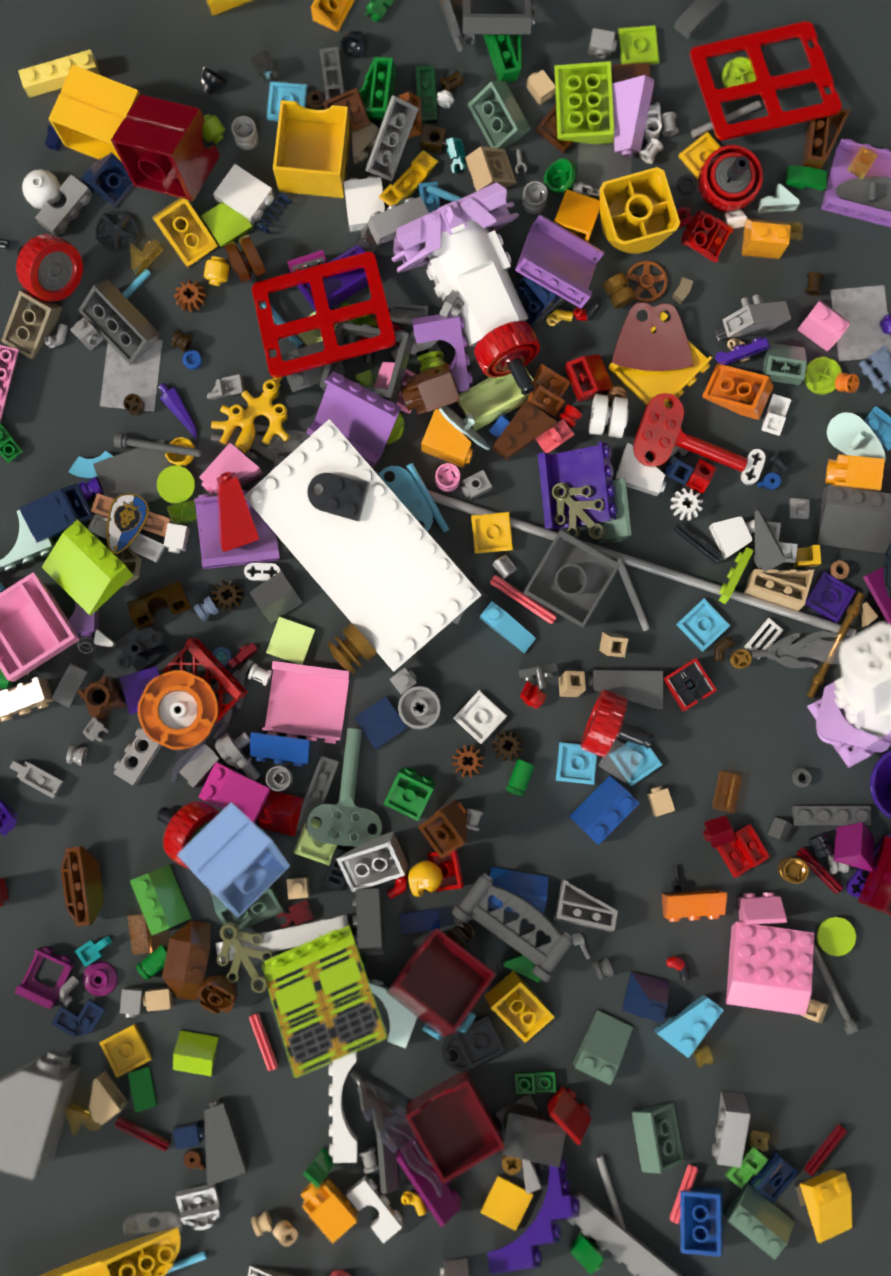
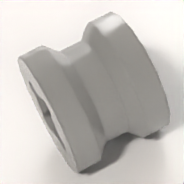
M71 744L67 752L66 762L70 764L74 762L83 766L87 757V747L78 748L76 745Z
M833 854L828 856V866L831 874H836L840 871L848 873L849 865L833 861Z

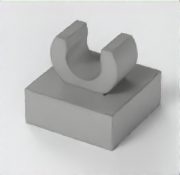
M452 289L439 313L446 318L448 313L451 312L452 315L458 317L464 306L462 301L456 300L459 295L458 292Z
M790 498L788 518L808 519L810 499Z
M93 717L84 729L83 734L91 741L96 739L102 742V738L98 736V733L100 731L108 733V730L100 720Z

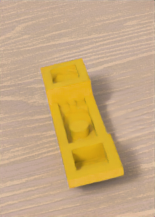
M423 150L412 161L411 167L393 185L390 184L379 195V198L389 206L394 204L401 205L419 188V183L425 181L438 161Z

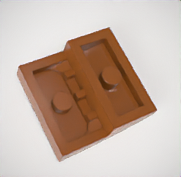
M541 364L532 382L535 385V390L529 394L528 401L556 417L565 402L562 396L570 381Z

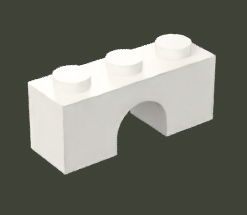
M365 1175L347 1190L346 1196L358 1212L368 1205L377 1208L379 1215L372 1221L371 1228L384 1243L402 1228L403 1218L397 1210L393 1211L389 1204L391 1203L387 1196L379 1193L376 1182L372 1178L368 1179Z

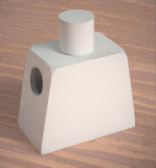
M742 516L716 522L709 526L723 559L728 558L753 541L750 534L754 532V520L745 523Z

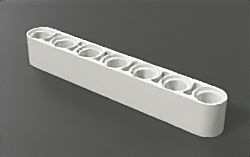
M341 915L261 932L263 942L258 946L253 945L251 941L241 939L239 941L244 947L274 952L300 946L320 937L319 934L324 935L335 929L344 928L349 924L347 915ZM254 936V941L259 943L261 941L260 937ZM223 941L215 943L217 956L221 953ZM232 944L228 952L229 961L233 960L235 954ZM221 956L220 962H226V957Z

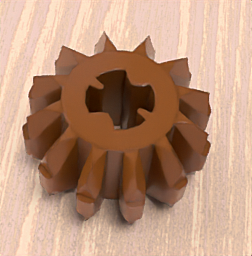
M188 279L186 285L181 281L182 287H176L175 289L178 293L174 294V298L177 299V306H181L183 311L188 309L190 313L193 312V308L199 311V304L205 305L203 299L207 298L206 293H203L204 287L199 286L198 281L192 284V281ZM189 294H193V295H194V296L191 295L192 298H190V299L187 298V296L190 297Z
M463 745L464 753L457 748L456 752L460 754L459 757L452 755L453 759H458V762H453L452 766H460L455 770L456 773L463 769L462 777H465L466 771H469V777H473L471 770L479 774L480 771L476 766H484V764L478 763V760H483L484 756L477 758L476 755L481 751L478 749L475 753H472L473 745H471L470 751H467L466 745ZM465 756L473 758V761H471L473 762L472 766L463 765L462 762H464L463 758Z

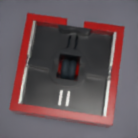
M694 658L663 678L665 686L682 712L698 703L697 699L700 698L702 700L717 691L697 658Z

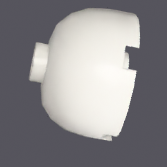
M43 169L33 170L24 178L22 184L23 194L33 207L42 209L46 204L52 207L56 201L60 200L62 193L59 188L61 184L56 176L49 171Z

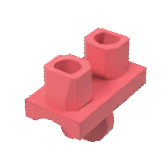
M563 419L535 440L542 450L549 454L575 434Z

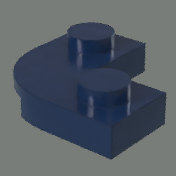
M91 999L86 1002L79 1015L65 1006H61L51 1024L70 1036H83L90 1033L96 1027L106 1008Z

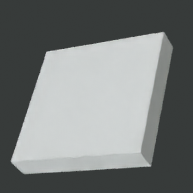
M479 690L453 719L482 744L507 715Z

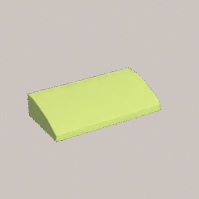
M512 374L499 378L489 377L471 387L470 390L460 393V401H457L465 417L467 414L473 415L475 423L471 427L476 431L497 420L502 414L506 415L522 406L526 400L528 401L529 394L523 395Z

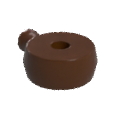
M192 1149L184 1154L183 1161L187 1168L194 1169L198 1167L201 1171L206 1168V1165L202 1163V1156L198 1150Z

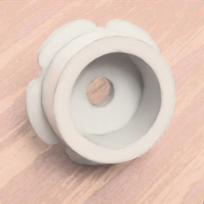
M442 91V93H437L436 103L439 106L449 108L454 103L450 92Z

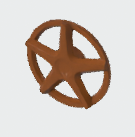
M651 261L638 262L626 274L628 282L631 279L639 283L634 292L636 295L635 299L638 301L652 302L658 300L667 288L666 273L657 263ZM644 264L641 276L631 273L634 268ZM650 265L657 267L662 272V275L653 276L650 274ZM664 280L663 289L658 294L653 285ZM644 290H648L653 297L641 298L639 295Z

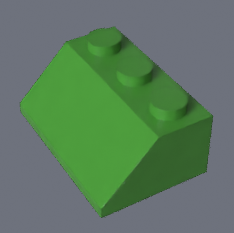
M170 864L130 881L151 935H155L192 918Z

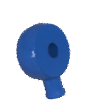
M768 473L764 476L763 481L757 482L758 488L765 487L768 490H776L781 484V478L776 473Z

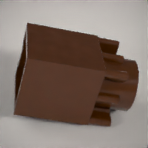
M449 363L406 378L408 385L400 387L408 411L416 409L417 415L460 401L459 390Z
M102 676V679L97 682L90 683L88 687L78 690L80 697L86 702L89 714L96 719L106 718L114 708L122 709L127 706L125 696L117 681L110 676ZM98 690H103L106 693V700L101 704H97L93 698L94 692Z

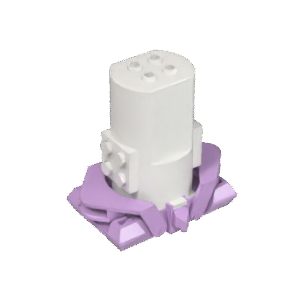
M497 182L398 227L394 238L393 252L395 256L391 259L393 262L402 260L404 263L397 268L398 273L428 264L426 272L429 279L435 282L436 287H434L438 298L441 297L445 301L452 289L459 293L456 300L464 303L459 313V317H463L465 329L461 330L463 335L466 336L469 347L477 345L487 333L503 324L513 321H526L528 319L507 272L511 267L510 263H512L508 252H504L502 245H504L500 234L495 232L517 219L519 214L509 213L508 210L514 207V202L506 203V188Z
M878 623L842 643L840 649L842 678L826 686L822 698L807 706L816 719L819 738L823 742L833 745L848 768L872 756L875 752L886 751L891 745V625L887 623Z

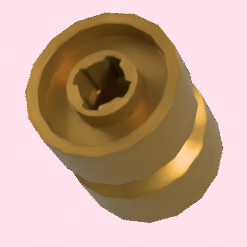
M624 273L611 277L602 285L606 294L611 295L610 301L615 309L627 305L636 298L633 289L627 287L629 282Z
M786 857L780 861L778 873L783 880L799 884L807 879L809 868L805 861L799 858Z

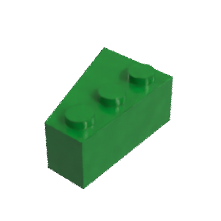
M483 34L498 81H505L506 83L517 81L521 71L522 34Z
M374 57L364 78L365 82L362 88L359 89L370 121H383L392 95L394 96L397 67L393 58Z

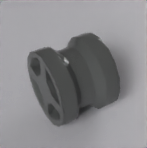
M608 957L600 962L593 961L599 981L603 980L606 976H614Z

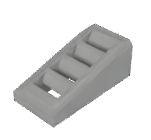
M522 1160L525 1190L528 1194L540 1189L541 1183L533 1162Z

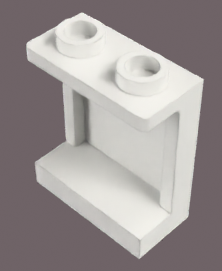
M236 164L233 165L213 193L217 202L225 203L246 217L252 225L255 221L261 219L263 210L274 199L271 187Z
M369 176L366 179L360 180L358 178L348 179V181H344L350 232L368 230L367 223L370 216L377 211L381 213L385 211L384 201L379 198V195L383 192L381 177Z

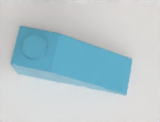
M491 601L479 617L523 653L527 651L536 639L493 601Z

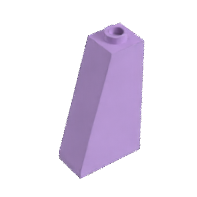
M646 75L612 84L614 149L622 157H631L633 153L641 151L654 87V79Z

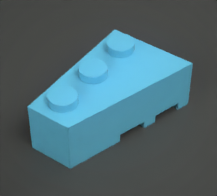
M702 995L680 1013L672 1016L660 1027L655 1028L654 1031L689 1058L723 1012V1009L708 997Z

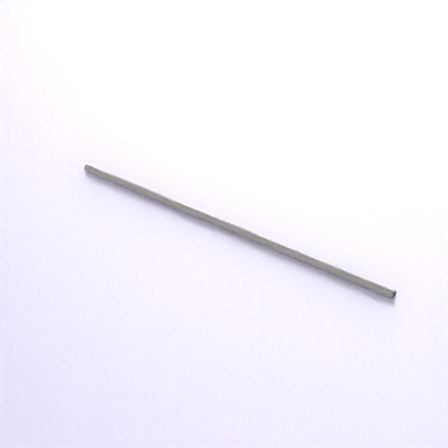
M429 491L434 502L472 515L497 513ZM510 517L512 528L552 541L558 534V532ZM577 539L613 561L622 558L626 565L721 595L719 594L721 585ZM736 590L733 591L730 599L834 633H838L842 626L841 624ZM849 627L845 636L853 638L856 634V629Z

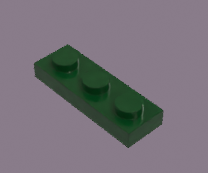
M417 66V96L421 99L422 123H437L434 66Z

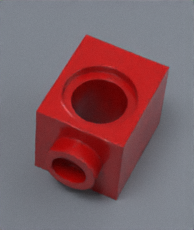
M699 459L686 486L703 494L715 473L716 467Z

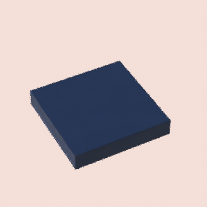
M386 696L354 717L375 749H378L407 729V726Z

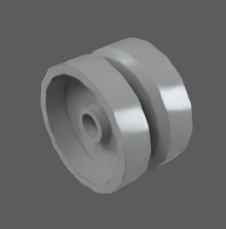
M426 687L410 688L404 692L399 700V716L406 725L413 729L429 728L435 724L440 715L439 699L433 691ZM417 705L423 706L422 712L416 711Z

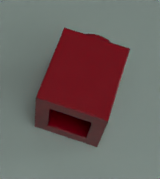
M726 815L704 822L705 830L702 831L703 837L706 842H710L712 848L734 841L733 828Z

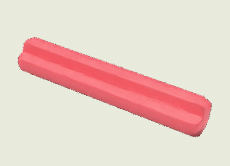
M259 1013L253 1014L249 1017L266 1067L268 1071L275 1070L278 1064Z
M691 1164L687 1166L670 1215V1220L677 1224L680 1223V1191L692 1189L698 1173V1168Z

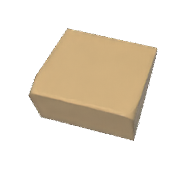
M868 602L860 605L861 625L864 627L878 618V615Z
M810 998L806 1014L801 1016L818 1023H823L828 1004Z

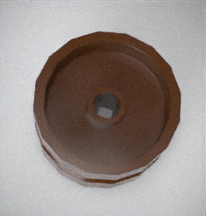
M248 234L239 238L241 251H239L236 243L233 241L224 245L229 256L228 260L242 284L251 280L248 267H251L256 276L266 273Z

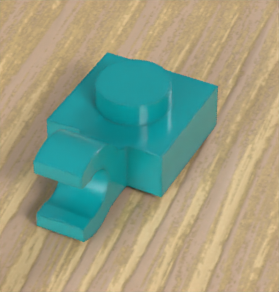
M453 137L447 139V152L450 158L453 159L451 171L456 174L459 173L458 165H460L461 170H467V165L464 161L466 155L462 139Z
M109 936L97 943L92 939L75 950L83 965L87 967L103 956L101 949L112 943V940Z

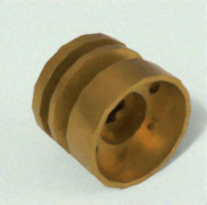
M350 623L342 630L346 637L344 641L335 636L334 638L339 645L335 647L331 641L327 645L330 648L331 654L340 665L354 674L356 670L351 666L352 663L355 662L361 668L362 664L358 658L362 656L365 660L369 661L378 653L356 626Z

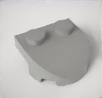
M215 1184L176 1192L175 1197L180 1210V1220L184 1225L187 1223L193 1226L194 1230H204L214 1225V1221L219 1218L220 1199Z

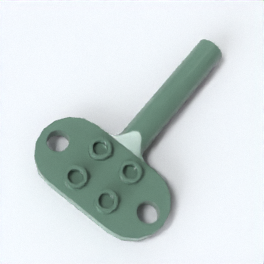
M347 728L338 803L335 805H318L307 814L305 821L306 830L314 841L358 847L381 835L382 823L378 815L372 810L357 807L354 802L362 730ZM314 817L320 819V826L317 828L311 825V820ZM371 823L376 827V832L373 835L367 831V827Z

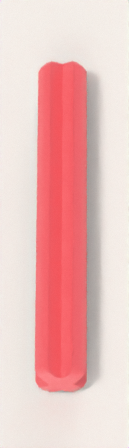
M497 575L491 579V585L548 623L552 624L557 618L556 614Z

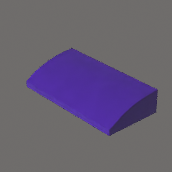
M357 244L332 261L365 253V251ZM358 268L323 279L330 309L368 285L364 268ZM310 283L297 285L304 298L316 313Z

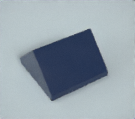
M774 1151L750 1182L758 1192L774 1203L799 1172Z

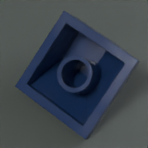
M113 153L93 163L80 178L96 194L115 208L134 186L123 163Z
M631 972L622 1010L644 1019L663 1023L668 1004L669 981Z

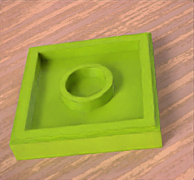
M656 25L619 28L621 64L649 62L650 65L659 63Z
M223 202L201 215L202 220L221 248L253 229L246 217Z

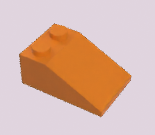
M717 364L702 397L739 415L759 420L772 392L773 384L769 376Z

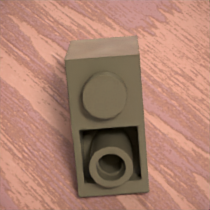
M373 123L356 132L351 129L353 159L356 165L368 157L369 151L374 146L379 128Z

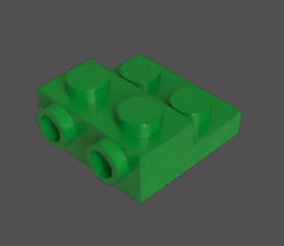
M401 767L384 805L418 821L436 783L433 782L434 780L430 776L423 775L422 777L415 774L416 770L411 767Z

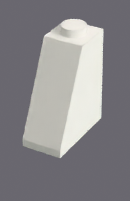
M627 443L614 480L626 478V487L654 496L663 492L666 481H663L665 475L657 467H647L639 463L634 456L633 446Z

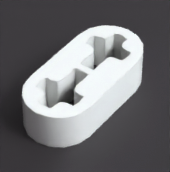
M760 449L752 450L747 456L746 468L741 473V480L746 485L754 484L761 474L766 457L765 453ZM758 454V458L761 459V461L758 460L756 464L753 465L754 458H752V456ZM751 469H754L752 476H754L755 478L748 480V476L745 474H748Z
M250 563L245 567L244 574L251 581H267L271 576L264 574V571H271V568H274L279 573L281 570L276 564ZM252 567H255L257 571H261V574L256 573L254 577H252V575L248 573V571L252 570Z

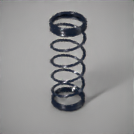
M280 193L278 195L279 202H273L275 208L269 207L270 214H264L266 220L260 219V223L256 224L258 229L261 230L263 233L268 234L270 230L261 223V220L269 223L274 227V225L268 221L265 215H270L277 221H279L271 213L270 208L278 211L280 214L283 215V213L276 208L274 203H279L286 209H288L279 199L280 197L286 204L290 205L292 201L287 195Z

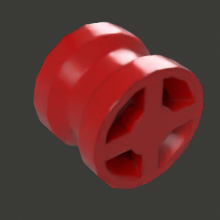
M566 405L565 412L560 414L558 418L560 421L564 419L568 427L574 428L577 419L582 417V413L575 407Z

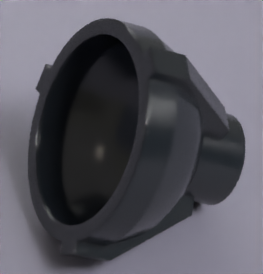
M351 31L345 34L341 39V51L352 58L365 56L367 47L364 34L361 31Z
M203 67L202 90L212 95L213 91L224 87L227 80L213 70Z

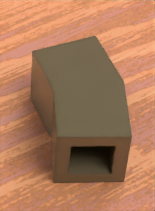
M682 277L679 287L673 293L672 298L682 304L691 290L693 281Z

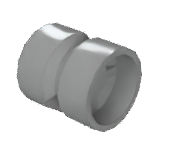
M248 116L237 117L231 127L235 142L243 150L253 149L259 141L255 122Z
M533 181L525 186L522 207L526 212L538 214L545 208L548 192L543 183Z
M275 766L267 772L266 783L274 791H284L292 785L293 774L285 766Z

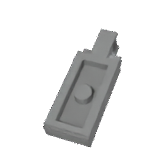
M13 761L10 766L11 769L18 772L17 777L20 778L19 780L51 798L56 797L64 783L58 777L27 761L24 764Z

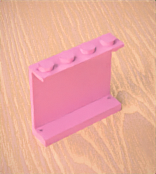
M273 661V675L265 727H263V730L267 731V735L279 736V733H287L286 737L297 739L298 735L306 736L305 740L317 741V738H324L325 743L336 744V740L341 741L350 672Z

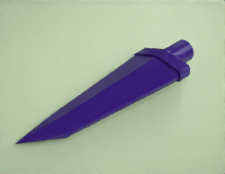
M162 383L159 386L163 393L160 400L164 402L197 440L196 426L176 388L173 387L169 390L167 385Z

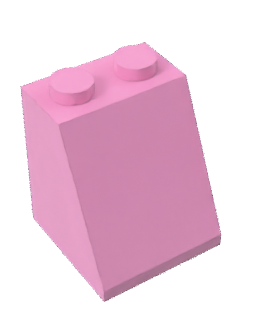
M819 300L797 330L828 352L849 327L850 321Z
M229 443L199 478L203 481L201 485L211 495H214V493L217 494L216 478L220 477L222 473L235 472L241 487L261 478L263 473L255 463Z

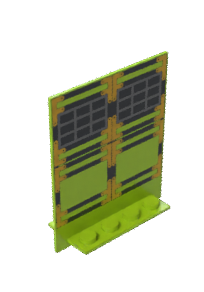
M349 925L324 935L319 934L320 937L270 958L261 964L295 1078L387 1038Z

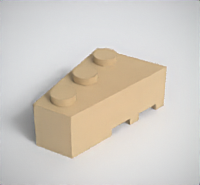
M754 569L748 576L744 593L799 611L805 605L814 570L778 571V569H770L764 572L763 569Z

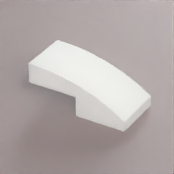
M772 394L762 424V431L780 436L791 399Z

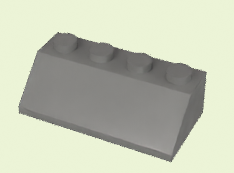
M391 96L365 171L389 181L393 180L419 109L418 107L396 96Z

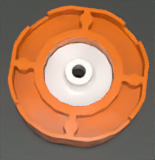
M180 670L164 673L151 680L147 684L138 703V717L145 734L152 741L174 750L189 749L206 740L210 736L219 713L217 698L208 683L202 678ZM181 707V713L177 714L176 708Z

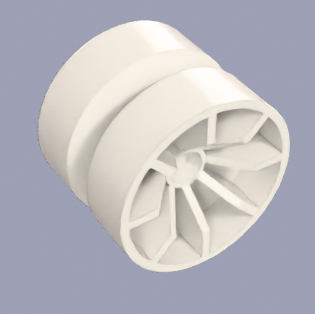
M595 394L591 410L589 434L602 435L605 425H608L609 437L622 438L629 415V409H627L628 398L614 397L612 405L609 407L608 395Z

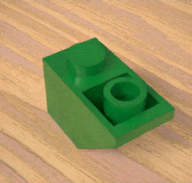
M580 1232L569 1246V1249L577 1261L592 1275L594 1271L597 1272L602 1267L604 1257L601 1248L593 1240Z

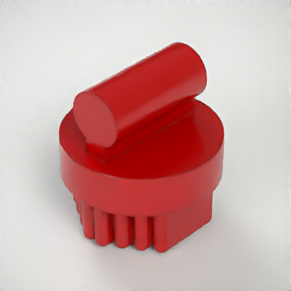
M526 682L520 698L523 699L526 705L538 709L544 703L546 695L537 685L533 686L531 682Z

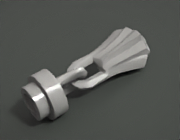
M580 181L578 183L574 182L573 192L585 196L596 195L600 197V189H593L592 186L583 184ZM582 188H587V193L582 192Z

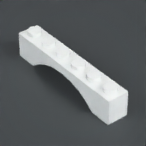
M357 1051L334 1061L333 1064H329V1076H333V1084H329V1096H333V1104H329V1116H333V1124H329V1136H333V1144L329 1145V1156H333V1163H357L358 1137L351 1130L346 1120L342 1104L343 1084L349 1070L357 1060Z

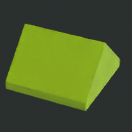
M180 1030L173 1053V1070L212 1077L219 1037Z

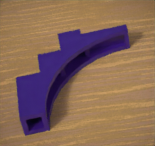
M561 1156L560 1168L549 1166V1182L544 1203L527 1231L509 1245L487 1252L490 1274H502L541 1267L542 1253L539 1246L560 1242L561 1228L558 1221L580 1217V1202L577 1196H572L568 1193L570 1192V1184L566 1179L565 1171H567V1164L563 1156Z

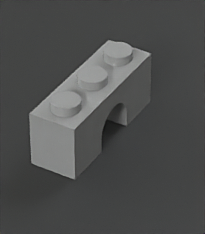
M72 175L59 188L63 196L67 198L66 204L61 208H53L46 204L35 217L40 225L56 236L66 231L70 221L76 219L80 209L91 200L92 193L89 188Z

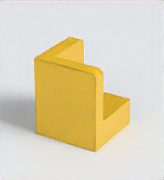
M820 545L797 548L794 568L814 567L821 564Z

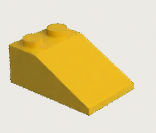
M177 199L152 217L187 267L218 246L186 199Z
M512 971L484 995L491 1009L525 1043L555 1018L515 971Z
M831 1169L800 1183L818 1243L852 1228L851 1190L844 1172Z

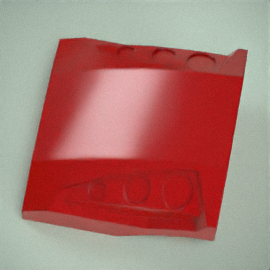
M700 210L693 216L694 221L691 224L688 223L682 235L681 244L689 246L710 261L716 263L719 260L718 256L729 234L734 229L720 219Z

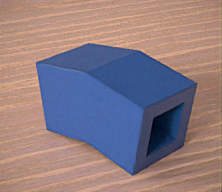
M502 414L489 432L499 438L511 422V419Z

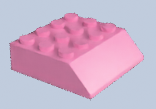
M34 572L0 593V668L8 681H17L80 640L51 592Z
M735 922L731 926L726 1004L805 1015L812 990L814 933Z

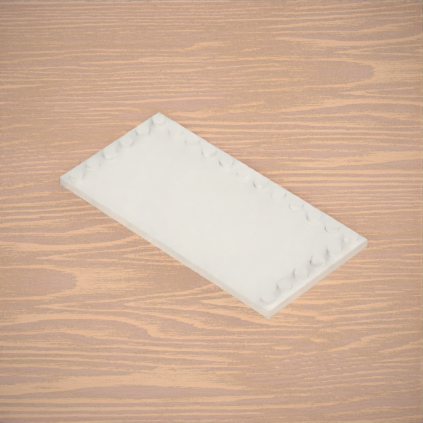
M330 419L244 496L352 624L362 633L393 672L482 596ZM320 473H333L370 484L360 521L357 522L314 508L307 495L310 481ZM320 484L314 486L313 491L316 495H320L323 488Z

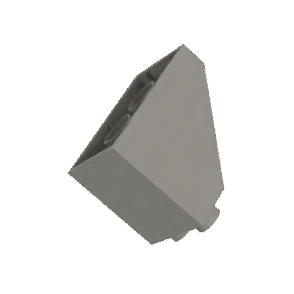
M50 1050L47 1057L42 1056L0 1077V1171L34 1180L54 1159L81 1067L70 1063L72 1059L70 1054Z

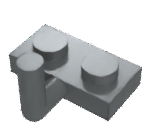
M557 663L518 670L519 679L524 678V681L535 680L536 676L539 689L547 688L545 677L554 676V672L558 671Z

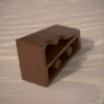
M841 108L838 114L807 121L803 167L816 169L823 167L851 109Z

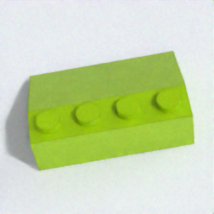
M611 61L554 65L558 140L588 144L614 143Z
M78 520L62 533L42 566L90 616L133 577L129 569Z

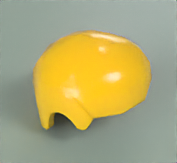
M184 437L175 438L169 443L170 445L195 448L194 444ZM165 453L169 462L177 466L188 465L194 459V456Z

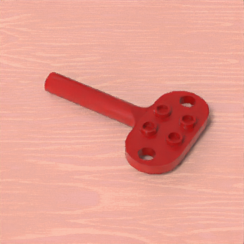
M662 393L656 395L648 402L633 444L634 456L639 463L647 467L660 466L668 460L673 448L678 446L737 471H744L748 458L682 431L681 424L684 417V409L677 397L672 394ZM665 399H669L672 402L670 409L664 406ZM646 452L653 454L652 462L645 459Z

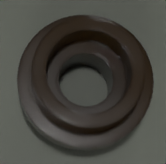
M314 90L308 94L307 104L309 107L317 110L324 106L325 96L321 91ZM318 97L319 100L313 101V98Z

